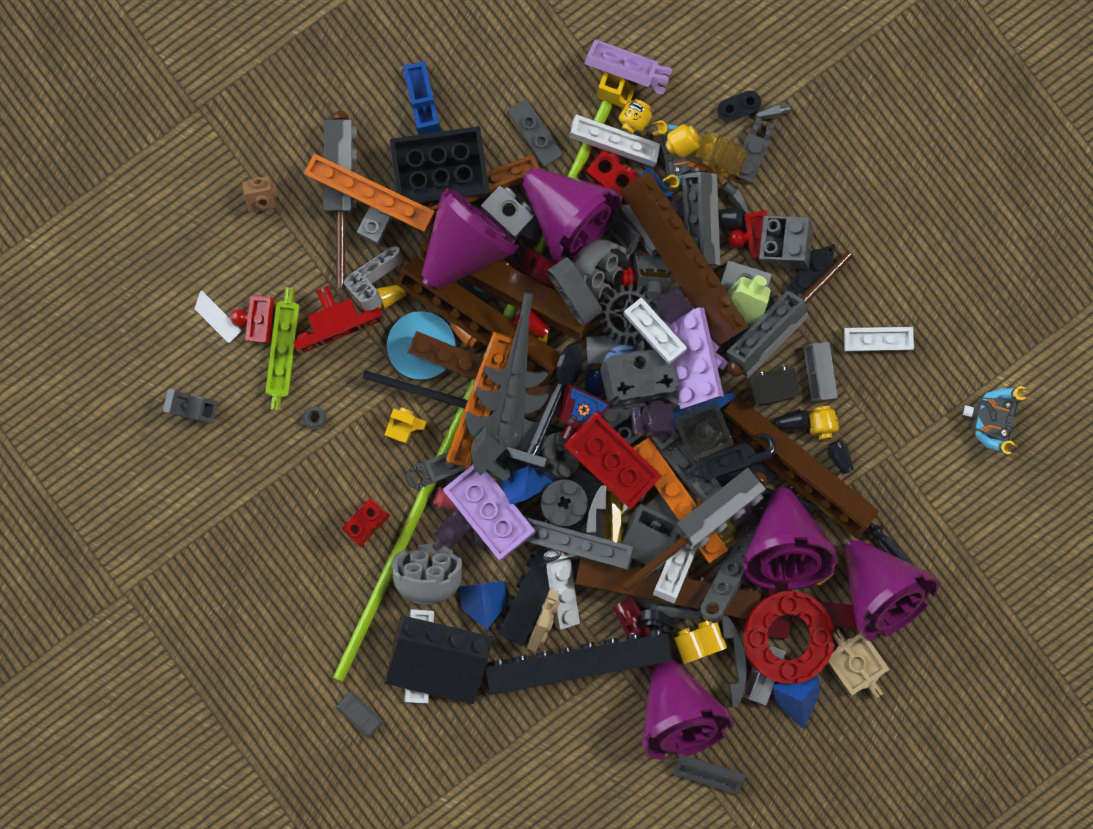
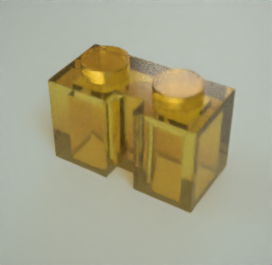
M705 131L695 157L703 161L702 164L708 168L717 169L715 173L726 178L729 175L739 177L748 151L720 134Z

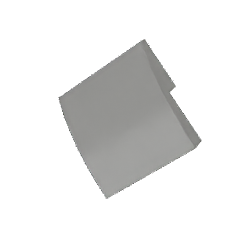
M606 486L599 488L591 503L586 523V534L596 533V511H605Z

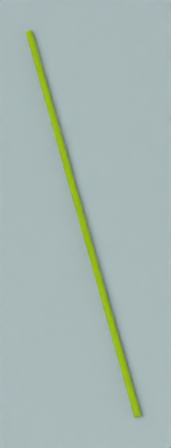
M603 100L593 121L604 124L613 104ZM586 143L582 144L568 177L579 179L594 146ZM542 233L533 249L544 254L547 243ZM536 259L532 261L531 268L534 267ZM507 304L503 315L513 320L517 308ZM471 381L463 399H469L475 381ZM459 407L437 456L450 450L464 408ZM437 482L421 488L333 678L344 681L393 577V560L398 553L406 549Z

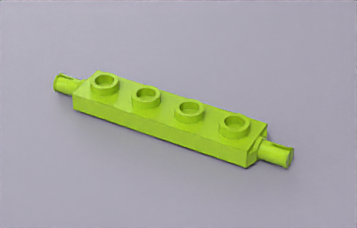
M285 287L284 301L276 302L265 393L272 396L270 409L280 411L281 397L289 396L295 350L293 341H296L300 305L293 302L295 288Z

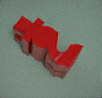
M369 498L341 529L357 545L362 547L375 533L373 529L378 530L391 515L373 498Z

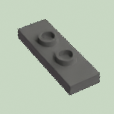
M527 98L507 110L544 168L563 156V153Z
M679 754L672 773L737 795L746 776L745 774L683 754Z

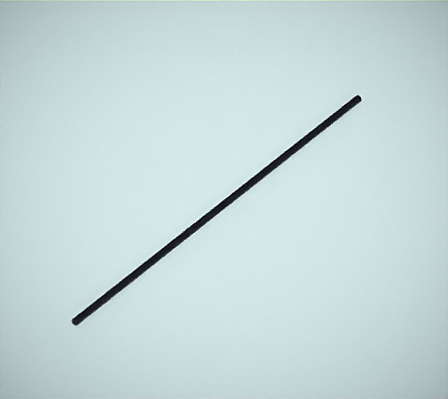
M364 370L362 379L464 409L468 401ZM524 417L527 420L537 421L531 418ZM550 424L547 433L563 432L565 428ZM724 475L715 479L720 484L726 485L734 478ZM766 488L762 496L770 498L775 490ZM797 497L805 509L824 514L810 500Z

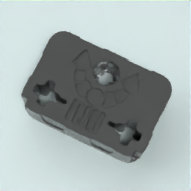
M655 349L610 356L600 368L607 400L613 406L667 398L679 386L673 362L668 365ZM634 363H636V365H639L640 369L634 366Z

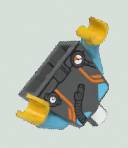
M662 120L652 123V125H656L659 129L652 132L654 136L663 134L659 139L667 174L663 182L668 181L671 186L666 188V190L671 191L676 187L683 186L682 174L692 173L694 165L703 163L702 158L714 155L712 142L700 144L696 151L685 158H680L677 154L672 156L666 147L668 143L667 135L679 126L666 124Z
M1020 386L1017 389L1000 388L988 392L983 398L978 399L976 407L964 404L961 417L973 420L971 430L975 432L976 438L986 448L1004 452L1007 456L1013 457L1014 454L1008 452V449L1011 446L1018 448L1014 442L1010 441L1019 400H1029V398L1021 396L1022 391L1029 390V388Z

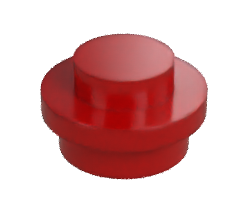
M631 267L621 270V285L627 288V290H629L628 286L630 284L636 285L637 283L636 271H632Z

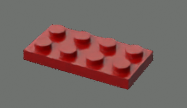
M596 412L563 445L630 510L662 477L653 466Z

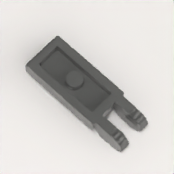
M758 117L751 133L746 138L731 176L751 184L770 142L768 140L775 126L772 123L767 126L764 139L756 136V132L762 123V119Z

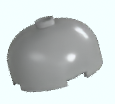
M595 240L584 245L575 254L572 263L598 303L605 302L608 304L604 296L607 294L612 298L614 295L611 293V286L603 281L606 280L614 285H618L616 291L620 293L621 270L631 267V257L626 248L614 242Z
M434 544L418 545V550L409 552L403 550L393 560V581L395 587L403 597L414 603H440L450 598L460 586L462 580L461 557L455 556L453 550L448 547ZM428 553L435 554L432 558L431 567H429Z

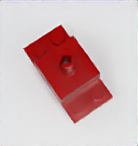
M323 287L326 297H324L320 288L315 292L318 295L323 310L308 315L314 333L305 332L298 335V340L293 341L295 348L301 355L385 320L380 308L377 307L370 311L362 309V314L358 315L351 298L336 304L330 287Z

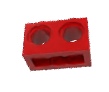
M604 150L586 170V175L590 179L596 180L599 185L615 189L621 196L620 190L624 187H619L616 184V180L619 177H624L630 184L637 178L638 174L631 167L627 166L625 168L619 163L620 159L614 153H607ZM601 163H608L611 166V170L608 173H603L599 170L598 166Z

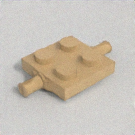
M550 588L535 626L530 631L527 649L536 652L539 644L544 645L554 622L553 617L560 604L559 601H556L559 591Z
M838 628L833 632V638L838 643V646L832 652L828 661L829 665L851 696L861 689L869 688L875 698L880 697L879 695H882L883 692L876 681L890 669L869 640L864 639L860 633L846 640Z

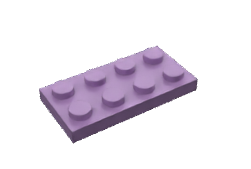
M699 307L663 320L687 347V350L673 361L679 382L676 390L680 409L686 410L724 397L704 308Z
M472 465L443 489L500 561L536 533L535 529L514 504H509L504 491L493 477L489 475L487 470L480 476Z

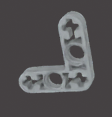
M391 247L349 274L344 280V285L364 310H373L382 303V298L372 283L399 266L405 257L399 247Z

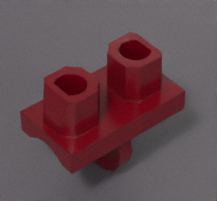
M634 597L613 606L627 636L633 634H640V638L649 636L651 630L641 623V610Z

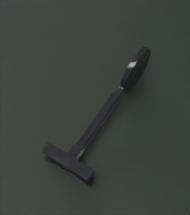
M571 343L563 350L557 364L556 377L558 384L552 393L532 442L529 443L526 452L507 447L504 456L511 458V463L523 467L530 466L536 471L552 475L555 466L547 458L539 456L542 450L541 445L562 399L567 383L573 385L580 375L583 365V350L580 345Z

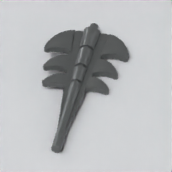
M528 292L524 293L521 315L506 368L495 369L486 365L483 367L487 376L494 383L501 385L500 389L487 391L476 387L478 398L483 405L493 410V414L477 416L469 411L466 412L467 428L474 439L484 427H487L503 439L505 450L507 447L520 451L527 449L529 443L534 438L541 420H527L524 418V415L538 410L549 397L547 393L538 395L526 393V388L537 386L548 376L546 371H527L529 316L533 294ZM505 450L497 457L503 462L506 461L504 456Z

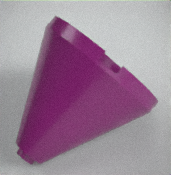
M539 168L535 170L530 169L523 177L524 189L550 253L557 262H560L565 257L571 256L573 258L584 245L598 240L611 223L609 219L611 211L618 212L622 203V196L613 188Z
M447 188L440 198L422 270V276L424 277L422 281L431 289H434V287L440 289L514 254L519 245H513L515 240L481 209L475 208L469 203L468 199L458 192Z
M778 488L770 496L745 555V575L752 583L768 589H775L774 584H787L788 590L817 584L833 574L834 565L838 564L837 551L793 491L787 488Z
M852 540L844 547L843 556L856 626L864 639L873 641L877 639L874 636L876 634L882 633L884 637H887L912 622L928 607V603L925 600L930 593L933 597L936 596L939 583L930 572L861 540Z
M674 660L652 666L642 745L648 757L665 760L664 754L675 753L676 758H678L679 754L689 756L715 745L726 737L724 730L727 727L729 730H732L734 722L730 712Z

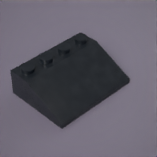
M480 126L390 139L398 194L419 204L440 201L442 193L447 188L453 189L463 197L490 194Z
M400 616L384 684L474 704L489 658L493 636L408 616Z

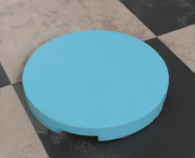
M413 312L400 318L390 330L387 340L388 356L393 366L404 376L415 380L432 379L446 369L407 354L414 334L418 331L456 347L454 334L450 326L441 317L430 312Z

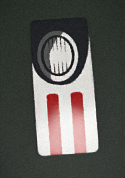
M550 548L538 551L541 565L563 558L575 557V555Z

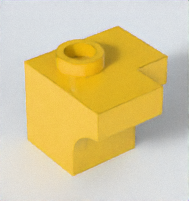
M604 72L596 98L624 108L626 103L631 101L636 86L630 84L625 78Z
M393 408L384 435L407 444L412 433L425 430L427 422L413 416V412L404 408L397 410Z

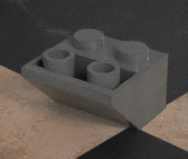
M764 216L759 259L785 269L809 270L813 225L810 218Z
M644 402L620 406L610 404L602 417L629 444L659 424Z
M640 504L631 515L621 544L634 547L632 560L646 566L675 542L678 533L674 528L678 522ZM663 564L654 571L659 572Z

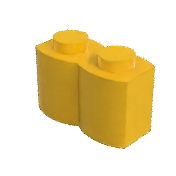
M704 621L698 624L699 628L690 631V628H686L676 632L678 636L674 637L673 640L682 664L727 648L718 622Z

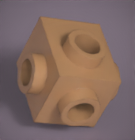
M269 176L242 182L249 213L276 208L275 198H279L276 184L271 185Z

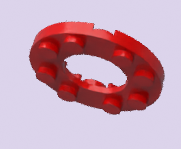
M795 591L776 592L762 599L750 612L743 634L745 652L752 666L764 677L784 684L801 683L816 676L828 663L834 648L833 623L826 609L813 597ZM787 614L795 615L802 619L808 627L810 635L809 644L805 652L798 658L791 660L780 659L773 654L768 646L767 635L772 622L778 617Z

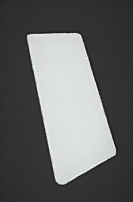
M201 291L195 310L230 343L241 332V329L234 326L230 318Z

